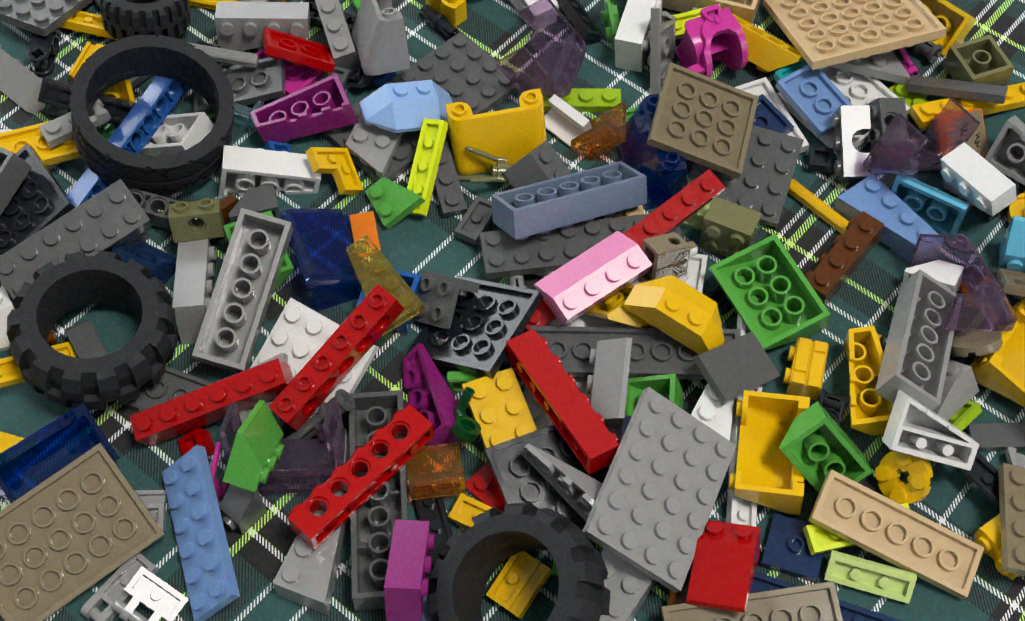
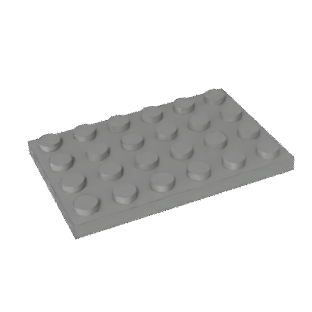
M650 387L644 389L582 532L589 539L673 592L681 591L695 555L697 539L705 530L737 445Z

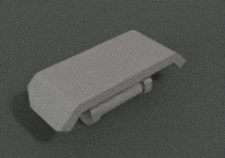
M0 45V91L29 113L36 114L43 110L46 104L38 102L43 78L31 72L20 60L7 54L1 49Z

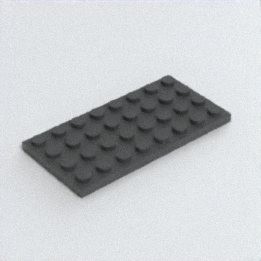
M459 32L412 64L411 69L402 71L386 82V84L432 80L450 94L453 103L463 102L468 104L472 109L473 115L489 112L522 88L521 80L462 32ZM360 101L352 105L357 119L361 114L359 108ZM355 124L321 133L337 148H346L345 144ZM420 131L404 133L384 175L385 178L392 181L412 167ZM350 153L352 161L374 182L380 179L373 168L369 165L366 167L360 162L358 157Z

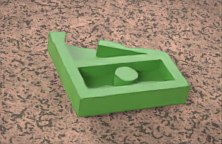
M385 177L380 178L365 190L384 227L391 229L425 202L424 198Z

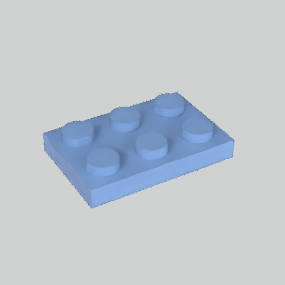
M809 65L780 79L775 86L818 137L834 129L832 127V115L840 106L852 105L821 69L812 70Z

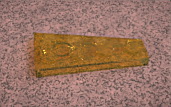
M367 235L346 247L348 258L359 280L364 296L366 297L378 283L394 296L404 308V311L382 336L425 310L422 301Z

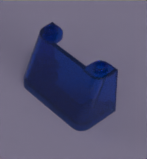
M660 93L645 97L616 135V149L620 161L644 174L647 178V204H643V210L658 208L685 187L687 166L683 156H679L676 152H662L661 149L647 144Z
M289 208L280 211L282 220L292 222L293 233L289 244L293 250L304 287L309 296L311 309L318 312L359 299L369 269L364 270L348 228L351 226L347 212L342 213L341 209Z
M82 403L0 453V493L10 505L99 443L104 446L113 461L119 457L86 405Z

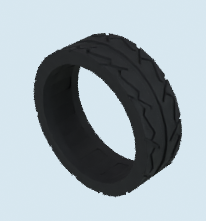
M135 35L119 39L117 42L113 41L99 48L81 65L74 76L70 91L73 140L79 155L83 156L82 160L102 180L111 182L110 185L121 179L128 190L138 189L156 195H171L197 186L206 181L219 169L220 165H222L224 145L230 146L235 111L233 105L235 104L233 89L227 75L223 74L224 71L218 63L204 51L196 49L194 45L177 38L162 35L158 37L156 35ZM159 76L180 81L197 91L212 108L216 122L211 131L191 148L172 155L148 156L123 150L110 143L97 131L89 115L97 99L115 84L134 77Z

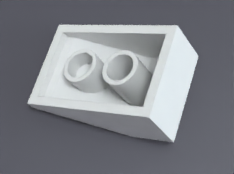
M205 112L167 115L139 155L163 156L187 150L199 143L211 131L214 124Z

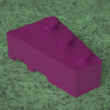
M395 519L384 584L386 621L423 620L425 597H428L429 593L427 573L431 574L432 556H429V551H434L435 533H430V521Z

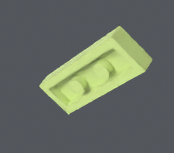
M831 550L824 580L834 581L838 584L909 604L917 580V574Z

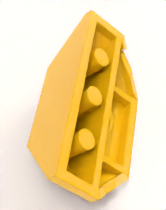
M732 14L739 22L746 38L748 47L747 62L754 63L758 70L768 73L805 60L794 47L743 20L739 16Z
M673 275L636 284L622 306L699 355L722 345L725 341L717 302Z

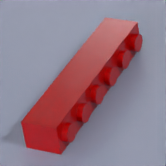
M532 329L507 340V360L587 473L590 475L610 465L620 445L618 437L614 433L609 432L602 415L593 410L587 395L579 391L573 376L567 374L563 369L560 358L557 355L554 356L549 350L546 339L540 337L535 329Z
M276 358L130 415L135 440L151 447L192 431L197 427L205 426L251 408L259 400L266 402L274 399L293 379L290 366L280 358Z

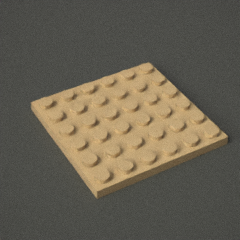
M762 0V5L812 70L824 69L827 66L844 64L851 60L868 58L871 55L888 53L895 49L912 47L915 44L932 42L946 37L947 28L920 0Z

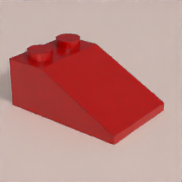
M708 520L703 534L697 539L686 604L745 613L760 556V527Z

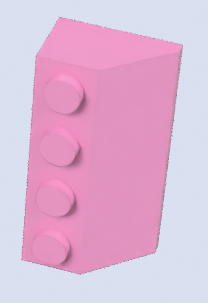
M616 231L536 282L534 286L541 292L544 301L560 324L566 326L645 275L651 268L652 263L636 242L621 232Z

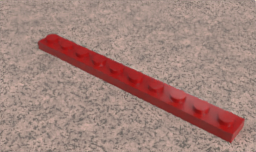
M708 169L623 234L636 242L642 249L643 239L668 234L713 200L714 196L717 197L725 190V186ZM542 299L524 328L526 332L530 331L531 326H547L556 319L544 299Z

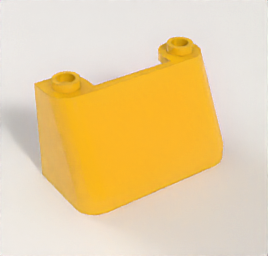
M540 88L523 92L519 97L520 107L473 115L471 107L466 103L455 102L445 104L446 120L449 123L447 129L448 143L456 172L461 175L491 172L492 164H497L495 161L466 151L465 146L476 148L497 157L506 158V163L513 165L547 140L543 97Z
M1024 298L1007 311L994 329V331L1001 333L1002 347L992 354L975 356L969 365L972 367L978 384L1025 407Z
M744 390L743 400H737L736 416L741 417L736 473H730L729 490H734V496L786 514L800 515L804 497V477L783 454L779 446L795 417L809 408L810 397Z

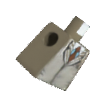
M675 232L643 239L642 251L652 263V266L640 279L643 282L669 275L677 278L683 276L687 272L689 257L698 253L697 245L693 241L686 242Z

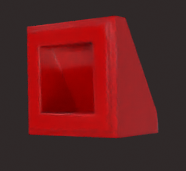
M197 427L178 440L182 456L196 445L205 447L207 457L214 454L215 446L211 433Z

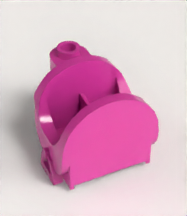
M719 4L703 8L700 11V17L685 23L683 38L675 50V54L682 67L711 78L713 71L712 60L721 61L734 71L743 69L748 61L746 38L739 22L732 15L728 7L721 9Z

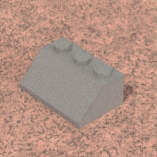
M626 337L597 341L596 349L590 350L589 365H594L593 375H588L586 391H591V407L596 413L602 415L607 428L620 429L624 420L632 338Z

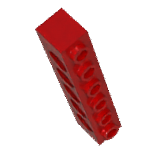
M377 283L268 407L288 425L298 431L404 311L403 306L394 296Z
M410 404L405 409L397 411L391 418V422L384 428H379L375 431L371 440L364 447L360 446L357 448L349 461L344 465L338 466L323 485L319 484L312 490L307 500L302 504H297L291 510L287 517L291 530L315 551L435 437L433 424ZM398 435L406 436L404 439H395ZM379 453H385V454H387V455H386L385 457H383V458H376V457H375V456H376L377 454H379ZM358 472H366V473H367V474H366L365 476H363V477H356V476H355ZM338 491H346V494L343 496L334 495ZM318 510H326L321 516L314 515Z

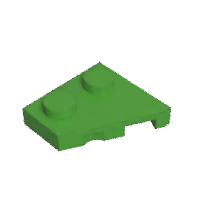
M604 0V11H601V19L603 24H607V27H605L607 41H611L613 49H615V36L620 24L617 5H614V0Z

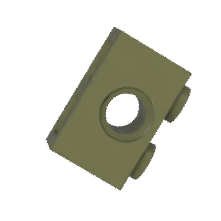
M204 198L199 201H179L169 204L168 219L174 243L224 237V219L219 198Z

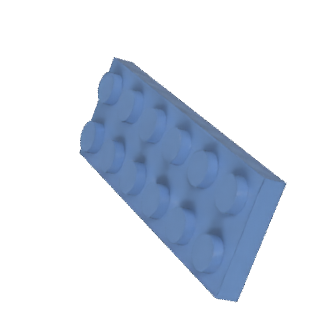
M196 445L166 468L162 475L165 489L167 490L168 504L194 621H205L240 597L206 449L204 446Z

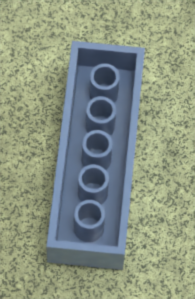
M619 161L491 194L493 223L515 240H524L530 235L546 234L551 232L552 229L571 227L574 223L581 221H593L596 217L603 215H615L616 212L625 209L633 210L640 205L647 204V178L644 174Z

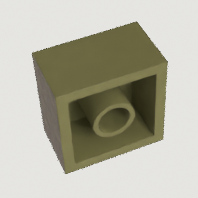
M991 34L950 46L943 64L953 80L1007 86L1014 69L1013 64Z
M714 196L703 218L698 247L703 248L707 252L716 253L728 258L754 245L762 213Z

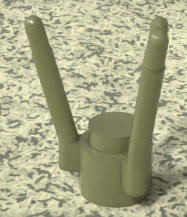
M465 146L466 151L495 161L497 164H492L490 175L458 176L459 181H470L471 183H508L502 173L511 167L512 164L506 163V158L497 157L476 148Z

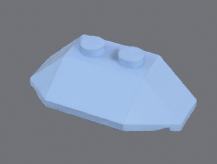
M432 80L385 84L360 101L359 108L365 124H373L387 131L401 133L420 131L424 118L447 122L445 104L453 102L450 94Z

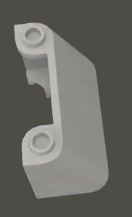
M362 0L352 28V37L364 74L375 76L411 69L404 20L401 12L392 8L391 0Z

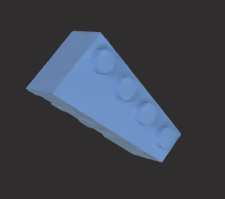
M874 174L868 176L836 198L833 209L848 221L853 217L858 218L862 211L884 223L881 238L877 243L882 242L891 247L890 251L913 265L924 264L936 256L943 238Z

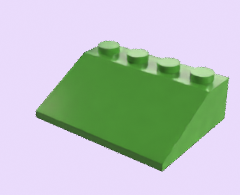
M776 233L709 267V270L750 332L754 333L764 350L795 342L799 337L807 338L828 325L830 312Z

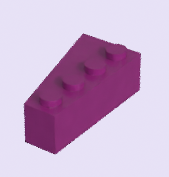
M337 73L250 112L255 127L265 145L268 140L283 142L359 123Z

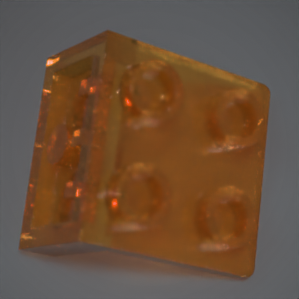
M621 102L591 120L592 128L572 139L571 148L591 161L626 141V104Z
M459 443L424 446L407 462L411 500L459 495L461 493L466 494L465 475Z

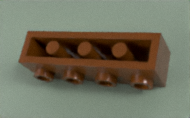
M862 211L858 218L853 217L849 221L844 235L839 234L835 238L830 252H824L817 262V268L814 271L809 270L805 275L825 306L881 238L884 223Z

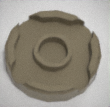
M972 330L958 333L953 337L950 353L958 357H968V353L975 352V356L992 354L1002 347L1001 333L994 330Z

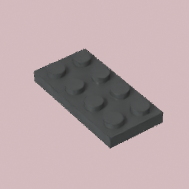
M270 57L260 59L255 68L236 65L222 69L224 71L223 74L227 75L233 89L234 108L286 96L284 59L282 58L280 60ZM194 90V113L205 112L206 115L213 114V110L205 98Z

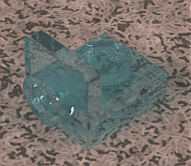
M258 100L253 108L234 103L233 125L256 132L257 129L250 112L264 106V102Z

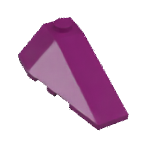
M418 343L403 358L404 388L408 389V403L405 404V408L410 404L433 424L435 437L414 456L415 458L454 448L460 442L452 432V426L456 420L454 408L457 400L424 345Z

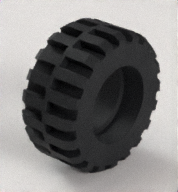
M100 0L103 27L111 37L117 38V40L135 35H156V37L162 35L179 38L186 31L190 23L189 0Z

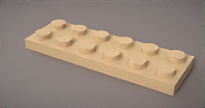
M832 469L826 475L808 520L905 571L916 573L917 577L962 600L968 597L984 551V547Z

